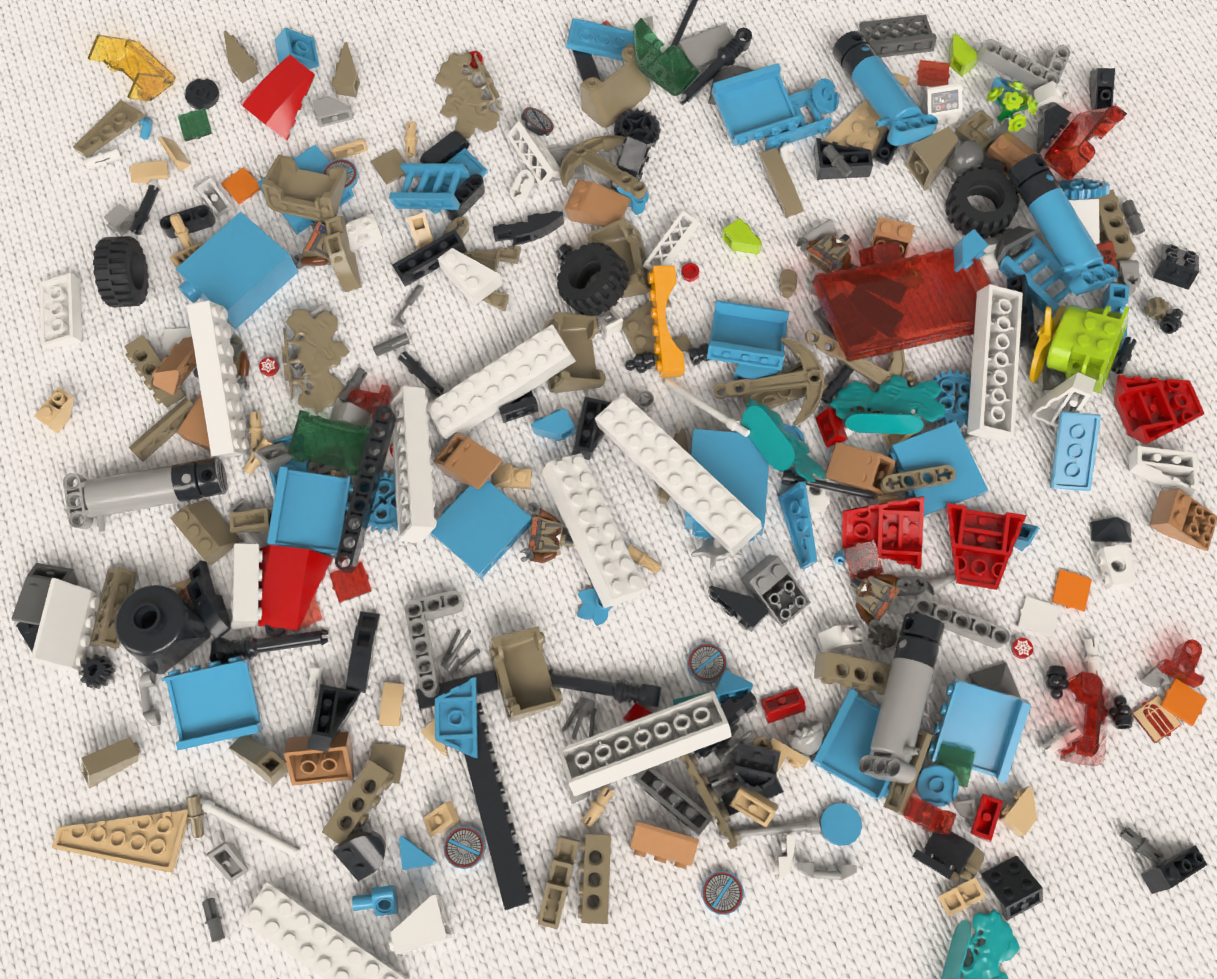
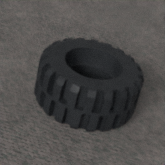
M982 167L981 169L973 168L971 171H965L956 178L946 199L945 212L949 216L950 224L953 223L957 231H962L961 234L966 236L975 229L983 239H988L989 236L991 238L996 237L1009 227L1018 210L1020 197L1017 195L1018 190L1013 187L1014 184L1011 179L1008 180L1006 178V174L1003 172L1000 174L996 169L988 170L987 167ZM973 195L984 196L994 203L996 210L991 212L980 211L970 204L967 197Z
M131 236L102 238L96 244V250L93 254L95 284L98 287V293L101 295L102 301L112 308L140 306L146 300L147 289L149 288L148 266L142 246Z
M593 242L580 246V249H575L570 257L567 256L566 262L560 267L561 272L557 276L559 295L581 315L596 316L602 314L603 311H609L610 307L616 306L618 304L617 301L620 298L622 299L624 296L623 292L628 287V266L610 246L604 243ZM600 271L598 278L590 286L586 287L589 279Z

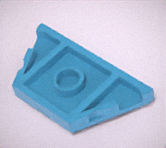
M474 677L461 686L451 689L450 692L435 698V740L473 758H478L477 679Z

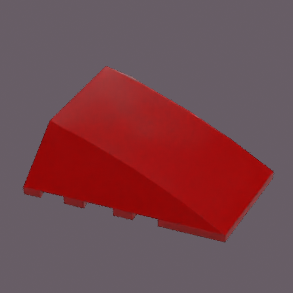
M288 55L239 102L262 123L288 141L291 126L294 127L296 114L302 108L303 104L301 102L304 96H307L315 74L292 55Z
M1125 375L1117 376L1114 396L1115 406L1128 436L1145 445L1205 414L1190 380H1159V378L1153 377L1142 379L1140 376H1133L1132 378L1125 377Z
M925 496L843 510L842 548L851 550L854 548V551L863 548L870 551V549L863 546L868 543L877 550V558L884 560L887 558L897 561L898 564H908L921 570Z
M946 503L956 584L997 590L1027 515L1006 512L1004 515L969 510L964 505Z
M275 545L259 548V551H262V562H259V569H262V581H258V588H262V599L258 600V608H262L261 620H258V626L265 627L266 624L271 625L270 628L298 631L333 558L310 549Z

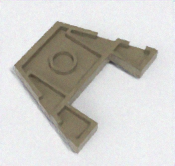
M515 246L514 249L498 248L496 251L464 252V255L497 272L499 261L518 264L521 247ZM494 291L482 301L505 312L509 294Z
M669 298L667 299L666 308L671 305ZM650 300L628 317L622 325V330L635 356L637 354L643 355L645 351L647 353L652 352L653 356L657 355L654 353L656 337L652 334L654 319L651 318L653 304ZM687 334L673 340L681 352L686 351L688 353V349L693 347Z

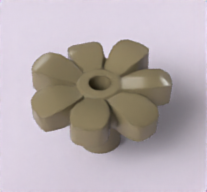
M910 371L907 375V385L912 388L919 381H917L914 371Z

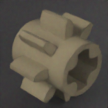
M1162 297L1151 298L1148 300L1147 306L1144 307L1145 315H1148L1153 320L1162 319L1166 316L1167 311L1170 310L1169 303L1162 299Z

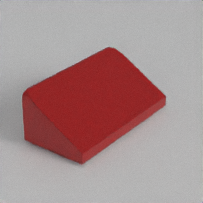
M828 407L815 417L826 447L848 439L842 421L836 415V410Z
M798 687L760 700L768 723H773L806 711L805 701Z
M982 793L970 834L986 842H991L1002 808V800Z

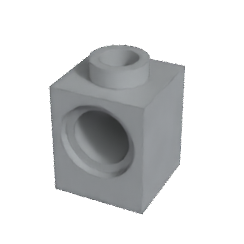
M120 203L104 216L108 222L106 226L113 233L117 232L121 236L129 231L135 219Z

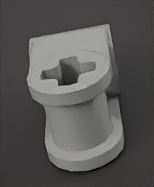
M1137 260L1117 261V283L1129 285V296L1134 294L1136 287L1141 283L1139 263Z

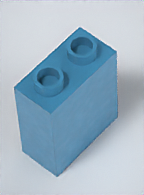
M239 212L176 268V271L184 281L178 287L179 290L192 303L201 298L204 302L211 301L224 306L228 313L227 322L235 330L298 273L290 254L242 212Z
M693 429L691 456L761 521L762 529L756 535L762 536L765 525L768 461L748 436L745 437L736 432ZM686 511L685 529H692V535L695 537L712 538L713 536ZM755 536L752 537L748 542L754 541Z

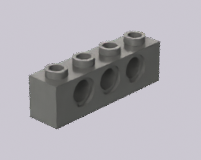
M653 767L641 771L634 779V783L698 837L713 819Z

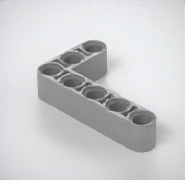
M988 39L977 51V58L981 62L1017 81H1021V83L1035 90L1051 81H1054L1056 84L1060 82L1071 52L1066 45H1059L1049 55L1045 66L996 40Z
M454 590L414 599L405 605V615L418 685L422 693L429 698L435 697L439 693L440 684L427 621L456 614L463 610L464 602L461 595ZM453 599L458 600V602L455 605L449 604L450 601ZM433 604H439L437 609H430ZM413 609H420L417 614H411ZM417 627H423L421 632H414ZM422 645H426V646H427L424 651H422V652H419V651H418V648H419L420 646H422ZM424 664H430L428 670L423 671L421 668ZM428 683H434L430 690L425 689Z
M926 597L918 598L911 606L909 612L940 620L944 623L945 630L992 648H1001L1010 640V633L1006 628ZM922 604L926 608V612H921L917 605ZM937 612H942L945 619L938 618ZM956 619L962 620L964 627L958 626ZM975 626H979L983 630V634L977 633ZM995 634H999L1002 637V642L995 639Z

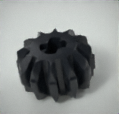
M97 654L92 659L86 658L87 663L80 664L83 670L78 672L79 675L83 676L80 679L81 682L86 683V686L89 688L100 689L101 685L108 686L107 680H113L114 678L111 676V673L116 671L112 668L113 661L108 660V657L104 655L100 657Z

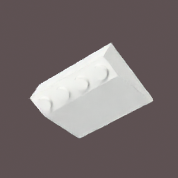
M52 578L31 658L58 670L81 671L82 667L80 664H85V652L90 644V632L95 624L94 616L100 603L99 595L86 588Z

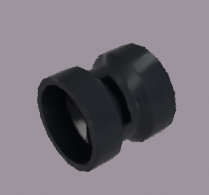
M707 343L701 344L699 348L692 347L688 349L693 366L700 364L701 361H710V359H707L709 347Z

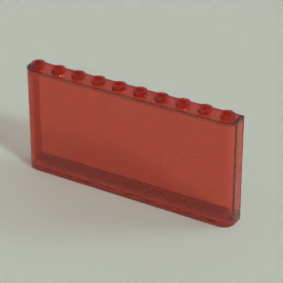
M949 248L939 252L931 251L924 255L915 254L908 258L900 257L893 261L885 260L877 264L869 263L862 267L854 266L847 270H835L826 274L819 273L812 280V285L847 362L974 334L977 292L989 284L992 285L980 259L976 260L974 258L972 260L974 263L968 269L964 270L962 268L959 272H956L954 270V249Z

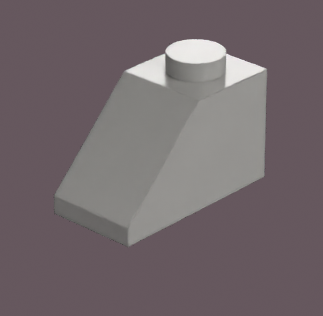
M328 96L312 101L320 128L354 119L350 106Z
M206 176L193 185L194 189L217 217H220L232 208L211 177Z

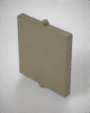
M396 148L387 153H382L381 156L371 161L386 185L397 179L400 180V177L406 175L400 167L401 163L406 162Z
M373 743L370 760L394 774L391 778L393 779L392 783L399 784L406 748L392 746L391 743H388V745Z

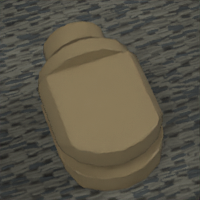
M786 269L780 274L779 289L783 297L790 298L797 288V274L791 269Z
M975 847L960 875L961 878L969 881L972 876H976L984 861L982 850Z

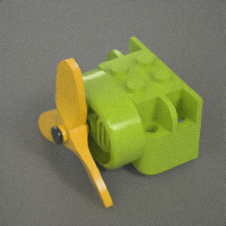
M1061 305L1052 319L1051 307L1046 306L1043 326L1038 325L1035 331V336H1038L1039 340L1030 370V382L1035 383L1038 380L1047 358V367L1066 373V380L1077 372L1095 379L1093 392L1101 394L1127 328L1129 307L1125 306L1122 314L1111 311V306L1109 305L1105 309H1087L1075 305H1068L1067 307Z

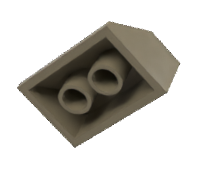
M208 499L186 505L170 517L201 557L211 566L232 550L234 544L242 542L236 533L230 532L229 524Z

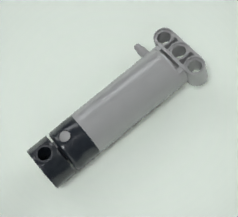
M219 457L93 480H87L82 475L69 473L63 479L68 521L74 528L88 529L93 524V518H96L99 532H105L104 516L226 494L227 476L223 462ZM77 478L78 484L73 487V481ZM78 497H80L81 502L78 506H76L75 501ZM80 516H83L84 521L79 525L78 519Z
M907 613L904 615L899 634L900 637L897 641L870 746L871 752L870 755L863 756L859 762L860 772L878 780L906 784L911 783L915 779L916 768L909 763L913 755H919L921 752L915 745L939 652L938 646L941 644L945 628L944 623L940 620L917 613Z

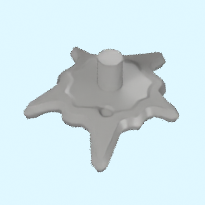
M714 537L704 540L702 546L691 554L692 557L701 555L710 558L711 570L716 561L726 560L728 557L742 559L740 553L737 552L733 556Z

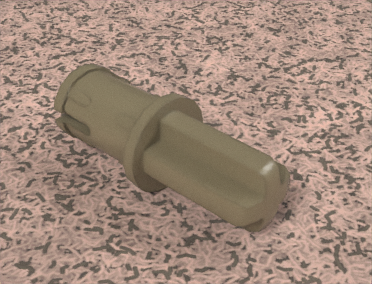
M191 795L186 797L188 806L187 819H190L193 838H199L204 836L202 821L204 813L201 809L200 795Z

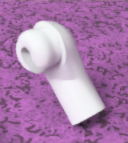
M784 142L779 150L785 165L789 164L788 152L793 151V143Z

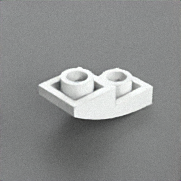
M785 835L784 840H781V853H785V857H777V862H773V873L777 875V880L784 879L790 868L794 854L795 835Z

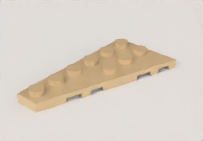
M894 72V76L906 90L910 78ZM865 100L823 141L829 143L833 141L838 142V145L846 147L852 145L869 149L873 157L887 127L876 126L875 123L880 120V117L868 101Z
M188 809L58 827L52 849L174 873L189 819H187Z

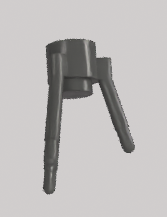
M460 629L456 631L445 656L442 658L443 662L440 665L452 674L456 670L460 672L468 662L480 653V649H477L459 664L461 659L456 655L471 633L470 629L467 630L454 652L451 653L461 632Z
M580 697L579 703L576 702L572 713L562 728L563 731H566L576 713L579 715L571 736L573 740L578 733L583 717L588 718L589 715H591L589 737L593 736L597 709L594 708L596 702L589 698Z
M737 725L731 731L732 737L739 728ZM751 730L739 738L733 745H727L732 738L730 737L724 744L717 747L715 755L724 766L728 763L730 765L735 763L736 756L734 757L736 753L734 749L739 746V741L743 742L752 734Z

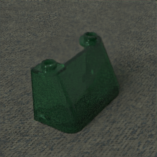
M642 17L633 27L635 63L637 68L671 95H680L700 72L678 46L672 45L664 52H661L660 47L664 45L662 40L657 37L650 28V25Z
M300 410L287 454L292 456L296 462L304 463L305 460L345 469L348 470V474L358 476L371 426L350 425L325 419L318 415H309L310 412Z

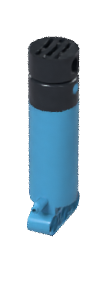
M850 31L841 36L835 43L832 54L880 117V120L875 123L876 126H886L889 129L888 142L899 146L917 142L932 135L938 124L937 117L931 114L924 115L921 112L919 106L873 47L870 46L862 33Z
M1035 153L1016 163L1007 174L1063 266L1061 271L1063 273L1066 272L1072 278L1068 284L1070 290L1076 295H1081L1101 289L1117 278V269L1113 265H1105L1103 262L1102 254L1042 155Z

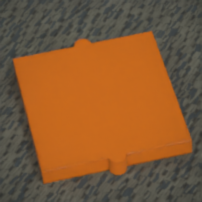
M244 167L236 173H232L229 178L221 183L239 205L248 198H252V195L261 190L257 181Z
M1060 569L1052 602L1066 606L1067 609L1073 608L1085 612L1092 579L1078 575L1077 572L1071 573Z
M1175 678L1169 689L1165 691L1166 695L1160 706L1188 725L1194 726L1198 716L1202 714L1201 710L1207 698Z

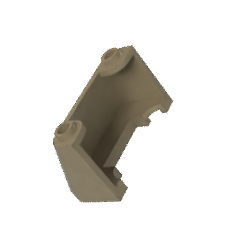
M631 43L622 50V59L626 64L604 82L595 77H590L580 84L581 109L601 127L607 128L612 126L618 120L619 115H623L624 111L628 112L630 108L632 109L648 96L651 91V84L639 51Z
M278 154L262 182L266 203L275 212L325 222V220L337 216L347 180L346 168L332 167L329 175L297 169L293 158Z
M623 218L587 234V245L588 243L600 242L610 246L628 266L627 290H624L622 298L649 293L651 290V284H648L647 280L649 270L643 267L647 260L643 240L639 230L626 218Z
M555 312L544 325L543 330L553 324L576 362L547 380L549 391L552 393H562L602 387L605 384L606 376L601 369H596L592 339L599 332L596 316Z
M538 626L493 637L489 644L491 661L510 723L560 706L563 700L560 689H556L552 685L542 651L546 640L543 631L540 632Z

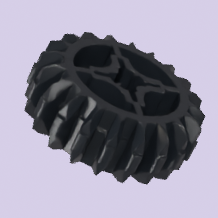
M638 107L635 111L630 108L629 112L624 111L623 115H619L618 120L615 121L614 135L623 137L640 135L656 142L659 139L661 130L660 123L656 115L652 116L651 111L646 113L645 108L642 111H639ZM624 129L628 130V135L624 132Z

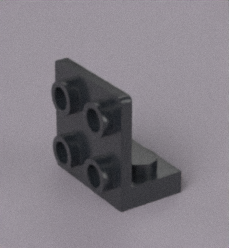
M1163 244L1161 261L1153 274V278L1189 290L1199 273V256L1193 251H1184L1175 245Z
M531 390L512 403H507L499 408L503 423L539 412L536 398Z
M938 824L923 851L921 852L916 849L913 857L956 884L976 846Z
M1014 856L981 874L984 882L1001 903L1002 915L1007 921L1043 902L1042 886L1018 856Z

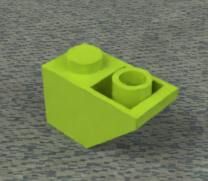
M955 33L949 46V66L962 77L976 66L978 62L977 51Z
M741 218L723 228L722 239L732 251L750 254L760 253L761 239L753 234L748 223H744Z

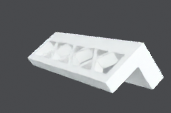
M518 120L507 134V137L539 185L544 187L552 177L560 178V166L539 135L531 132L525 126L526 122ZM517 131L520 133L519 141H516L514 138ZM524 143L528 144V153L524 152ZM533 156L537 158V166L532 164ZM541 169H544L547 173L543 179L541 178Z
M682 211L645 261L643 267L651 271L653 266L649 263L653 259H660V266H672L698 230L701 222L685 211ZM682 218H685L691 225L681 228L680 221ZM679 232L680 240L672 241L671 233ZM669 245L671 252L669 254H662L661 247Z

